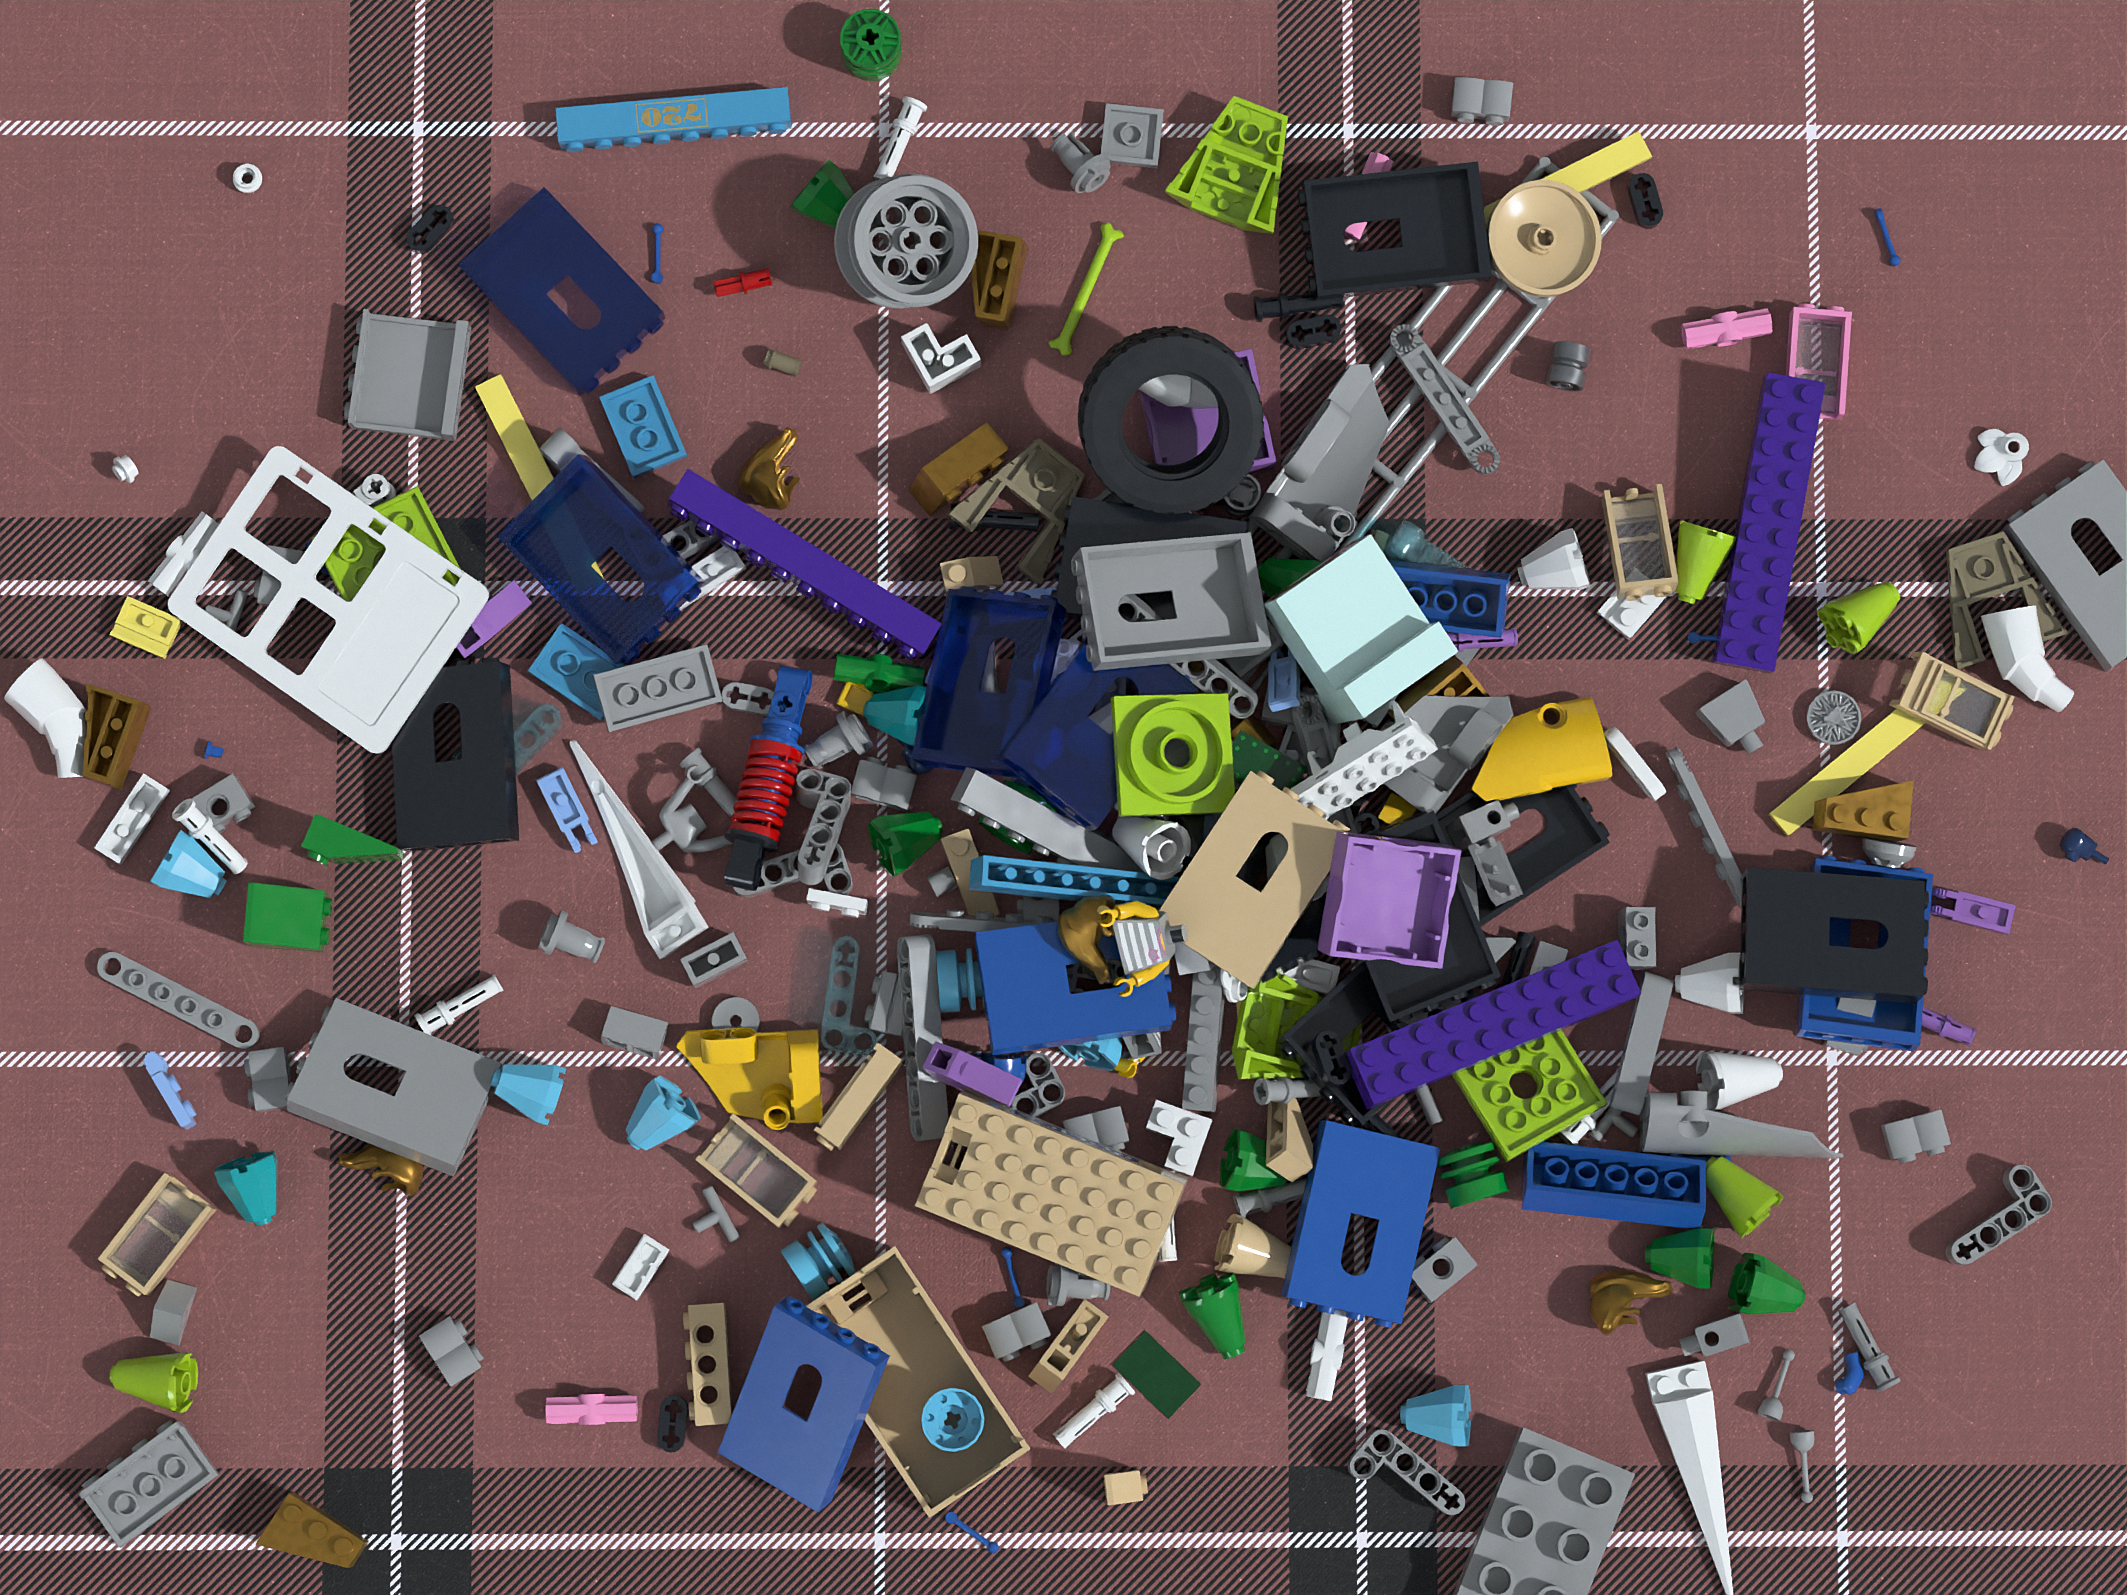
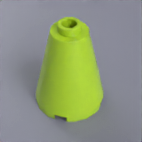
M1681 520L1676 559L1679 582L1675 591L1679 593V600L1695 604L1696 599L1703 600L1735 545L1737 537Z
M1713 1156L1706 1162V1186L1741 1238H1744L1745 1234L1749 1235L1770 1215V1207L1772 1205L1777 1207L1784 1198L1779 1191L1723 1156L1718 1159Z
M187 1352L122 1359L112 1366L109 1378L114 1388L118 1391L170 1411L183 1413L188 1410L193 1402V1399H188L190 1391L197 1389V1361L195 1358H190L193 1354Z

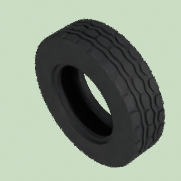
M1162 326V328L1157 329V327L1144 329L1141 333L1137 334L1135 332L1123 338L1122 342L1119 344L1117 342L1106 351V355L1101 356L1092 367L1093 371L1086 378L1078 404L1079 436L1086 458L1094 473L1100 479V482L1110 492H1113L1116 497L1144 511L1152 510L1153 513L1167 515L1168 512H1173L1174 515L1189 513V510L1197 511L1209 507V504L1212 502L1215 504L1226 497V493L1230 490L1233 491L1243 481L1244 475L1247 476L1262 444L1260 442L1261 438H1263L1264 429L1262 401L1247 368L1239 357L1223 342L1218 341L1217 338L1205 332L1201 333L1199 330L1192 328ZM1176 374L1196 379L1210 389L1218 404V425L1211 442L1193 459L1176 465H1158L1140 458L1127 446L1122 433L1123 413L1133 393L1149 380L1164 375Z

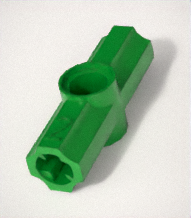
M837 654L833 680L863 684L871 692L884 693L890 689L899 690L913 686H922L925 670L924 667L894 663L889 656L883 654H874L868 658Z

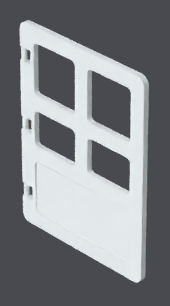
M276 446L268 452L169 598L168 608L172 614L372 753L379 754L384 752L391 744L489 599V591L482 583L309 465L290 450L282 446ZM300 468L313 476L308 484L295 476ZM279 476H285L331 509V515L296 564L286 560L249 534L245 529L246 524ZM373 519L386 526L382 535L368 527ZM356 525L382 543L386 551L351 602H347L319 583L316 575L349 526ZM230 549H235L281 582L280 590L247 637H242L196 604L197 596ZM447 570L460 577L455 586L442 578ZM301 598H305L333 617L336 625L303 674L297 675L268 655L266 649Z

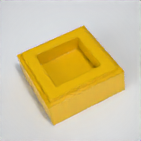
M846 682L836 705L863 717L865 703L871 699L874 692L867 690L863 684Z
M1391 792L1377 819L1387 825H1392L1413 816L1416 807L1404 798Z

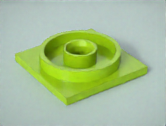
M418 486L373 507V509L460 568ZM373 519L368 526L380 535L386 529V526L376 519ZM356 525L349 526L324 563L342 599L347 602H351L386 551L382 543ZM447 570L442 577L453 586L460 580V577L450 570Z
M1228 693L1111 697L1119 817L1223 814L1235 795ZM1171 739H1180L1189 747V761L1183 767H1175L1165 758L1164 749L1167 742Z
M1562 1030L1452 1075L1506 1162L1608 1104ZM1527 1073L1535 1079L1537 1092L1533 1097L1522 1099L1513 1094L1509 1082L1514 1074Z

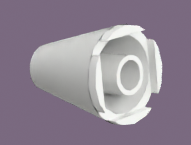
M1123 816L1115 823L1113 828V838L1117 844L1150 877L1159 880L1172 878L1183 868L1184 865L1181 863L1185 855L1189 857L1191 851L1190 836L1188 831L1176 822Z
M1708 1051L1701 1053L1697 1060L1696 1074H1702V1083L1697 1084L1698 1091L1707 1092V1109L1720 1110L1776 1088L1779 1085V1081L1783 1078L1782 1067L1773 1058Z

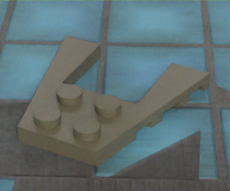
M1038 438L952 508L947 515L968 532H972L1003 488L1006 487L1048 520L1015 567L1035 584L1041 585L1047 565L1050 564L1058 537L1065 526L1064 514L1066 505H1071L1072 498L1076 497L1085 473Z
M2004 531L1946 550L1954 668L1961 669L1985 661L1967 605L2017 588L2020 589L2025 607L2036 606L2043 642L2068 634L2066 628L2061 625L2056 617L2054 609L2049 602L2047 603L2038 589V584L2033 577L2031 578L2024 567V562Z

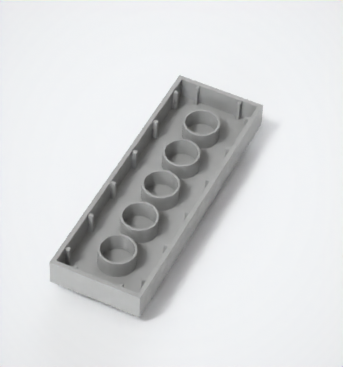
M1519 1427L1453 1595H1588L1635 1474L1534 1431Z

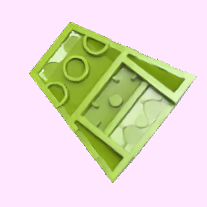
M1233 96L1211 126L1207 135L1198 144L1191 157L1182 166L1178 175L1169 184L1165 193L1192 211L1241 230L1273 234L1288 116Z
M1277 972L1278 976L1265 983L1259 980L1254 989L1248 986L1247 996L1241 1001L1232 1045V1055L1238 1079H1267L1284 1076L1288 1078H1304L1299 1071L1300 1066L1293 1058L1291 1060L1288 1059L1280 1051V1043L1277 1039L1322 999L1318 993L1310 988L1307 989L1294 982L1295 980L1279 972ZM1362 1023L1341 1041L1345 1053L1351 1048L1358 1046Z

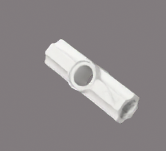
M201 512L185 534L178 536L171 543L166 551V558L158 566L148 582L170 597L219 524L207 514Z
M1335 1309L1334 1315L1322 1312L1318 1336L1314 1339L1310 1357V1365L1312 1366L1306 1388V1396L1327 1401L1332 1400L1337 1370H1340L1345 1346L1343 1339L1348 1318L1345 1317L1346 1312Z

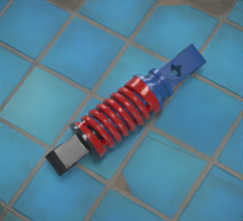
M784 665L780 667L768 717L762 720V734L752 735L750 738L747 754L748 760L745 762L746 770L742 773V781L739 784L740 791L736 795L737 802L733 806L735 813L730 817L731 825L724 834L725 839L734 844L724 875L726 886L756 891L760 883L766 852L779 851L781 832L777 829H781L784 826L782 818L786 817L787 811L785 808L790 804L787 797L792 795L791 786L795 784L793 775L798 773L797 763L801 761L802 755L805 752L797 744L798 737L802 735L803 729L800 727V722L807 696L812 686L813 674L811 670Z

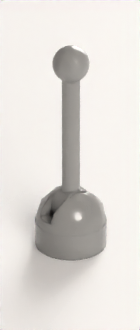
M1787 1349L1783 1352L1784 1362L1773 1396L1763 1400L1759 1406L1757 1414L1774 1421L1781 1420L1783 1406L1778 1397L1789 1363L1795 1357L1792 1350Z
M1814 1430L1790 1431L1791 1444L1801 1453L1803 1479L1801 1500L1804 1503H1810L1813 1500V1495L1809 1491L1807 1451L1814 1445Z

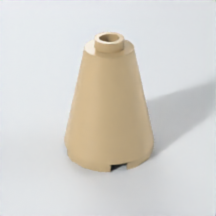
M1232 1214L1227 1222L1232 1224L1228 1231L1222 1230L1216 1246L1214 1261L1218 1262L1219 1265L1215 1266V1270L1225 1273L1285 1278L1291 1246L1243 1216Z

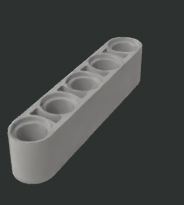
M1644 972L1639 986L1641 995L1635 1001L1611 1096L1610 1107L1636 1115H1639L1642 1110L1674 980L1648 972Z

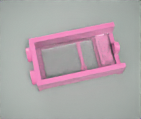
M1798 304V307H1793L1789 313L1785 375L1825 382L1819 419L1840 420L1845 415L1852 312L1844 311V308L1839 306H1829L1825 310L1815 309L1813 304Z

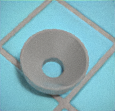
M1863 837L1862 849L1872 864L1892 868H1900L1902 864L1910 861L1914 857L1917 848L1914 845L1895 841L1878 840Z

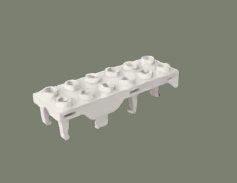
M1391 700L1388 707L1394 711L1396 721L1394 725L1384 731L1367 729L1362 732L1357 722L1343 730L1347 742L1338 747L1333 762L1322 769L1315 758L1318 757V754L1314 751L1308 752L1307 758L1313 775L1290 790L1300 796L1297 801L1308 807L1311 803L1324 811L1323 818L1327 820L1331 815L1352 805L1354 801L1368 792L1376 790L1389 779L1399 776L1404 770L1418 761L1425 760L1438 748L1434 740L1421 730L1418 723L1413 718L1406 717L1400 706L1394 700Z

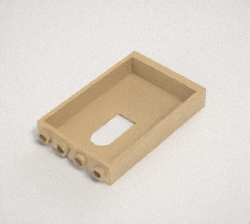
M1260 770L1257 775L1252 771L1249 772L1159 910L1167 913L1170 926L1181 924L1186 926L1188 940L1183 942V944L1252 989L1255 988L1329 875L1336 832L1350 831V828L1336 819L1333 823L1324 819L1323 815L1325 812L1310 803L1306 807L1297 800L1300 796L1287 787H1284L1281 791L1273 786L1274 779ZM1268 832H1278L1286 838L1288 851L1262 892H1259L1236 877L1260 838Z

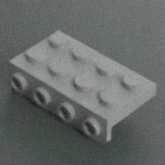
M169 1420L156 1430L158 1435L149 1442L146 1438L131 1448L133 1451L132 1455L125 1460L122 1457L117 1458L106 1467L109 1471L99 1478L95 1475L82 1484L84 1490L79 1493L81 1499H85L119 1548L126 1545L220 1475L182 1421H177L173 1424Z

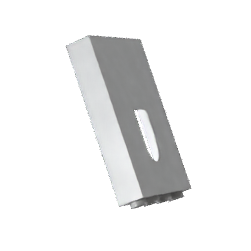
M2103 459L2096 465L2093 461L2084 465L2078 470L2080 476L2073 481L2067 477L2054 486L2057 492L2048 497L2046 493L2031 502L2033 508L2028 512L2024 513L2021 509L2007 519L2010 524L2003 530L2106 672L2127 658V491ZM2087 518L2094 521L2122 559L2121 562L2100 576L2071 536L2072 525L2079 519Z
M1251 532L1081 547L1071 560V570L1073 575L1077 576L1078 581L1076 599L1078 604L1082 605L1083 611L1081 628L1083 633L1087 634L1088 640L1086 657L1092 663L1093 671L1263 655L1271 647ZM1164 591L1172 592L1176 619L1128 622L1118 612L1119 600L1125 595Z
M336 998L332 1007L327 1006L323 1012L321 1023L324 1024L320 1032L315 1031L311 1037L308 1046L311 1048L308 1057H302L298 1064L296 1073L299 1076L296 1082H290L286 1089L284 1099L287 1100V1111L454 1177L493 1093L494 1087L490 1086L495 1068L501 1069L502 1063ZM361 1054L403 1070L406 1073L395 1096H392L347 1077L344 1072L346 1060L353 1055Z

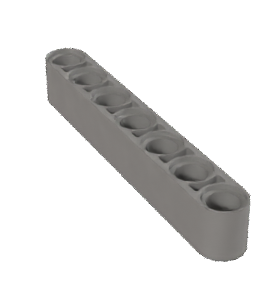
M1135 594L1125 595L1119 600L1118 612L1128 622L1166 620ZM1123 603L1131 604L1134 607L1135 614L1132 616L1124 615L1121 612L1120 605ZM1216 659L1201 660L1204 664V670L1200 672L1194 671L1190 667V662L1170 663L1172 667L1206 694L1228 693L1229 712L1233 716L1244 719L1254 712L1258 703L1256 692ZM1223 678L1227 682L1228 688L1225 690L1216 689L1213 685V679ZM1240 696L1248 698L1251 706L1246 709L1240 708L1236 703V698Z
M930 934L905 936L898 939L897 960L910 1129L914 1140L919 1142L943 1138L948 1123L946 1084L937 1081L922 1068L935 1041L943 1044L935 942Z

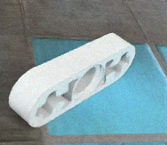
M1615 726L1605 731L1607 747L1643 792L1653 802L1664 795L1666 790L1663 784L1624 735Z

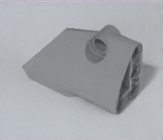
M1424 695L1404 714L1406 717L1413 718L1418 723L1421 730L1434 740L1438 750L1431 753L1425 760L1418 761L1399 776L1389 779L1384 784L1420 811L1432 809L1436 814L1468 769H1473L1479 763L1512 718L1513 711L1509 697ZM1396 721L1386 723L1382 727L1381 731H1384L1387 728L1391 727L1396 723Z

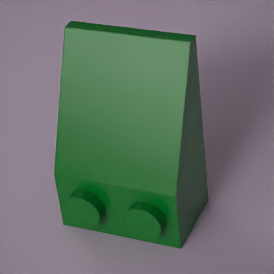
M316 813L301 847L308 851L306 856L325 866L328 865L329 861L335 864L403 860L405 856L395 846Z

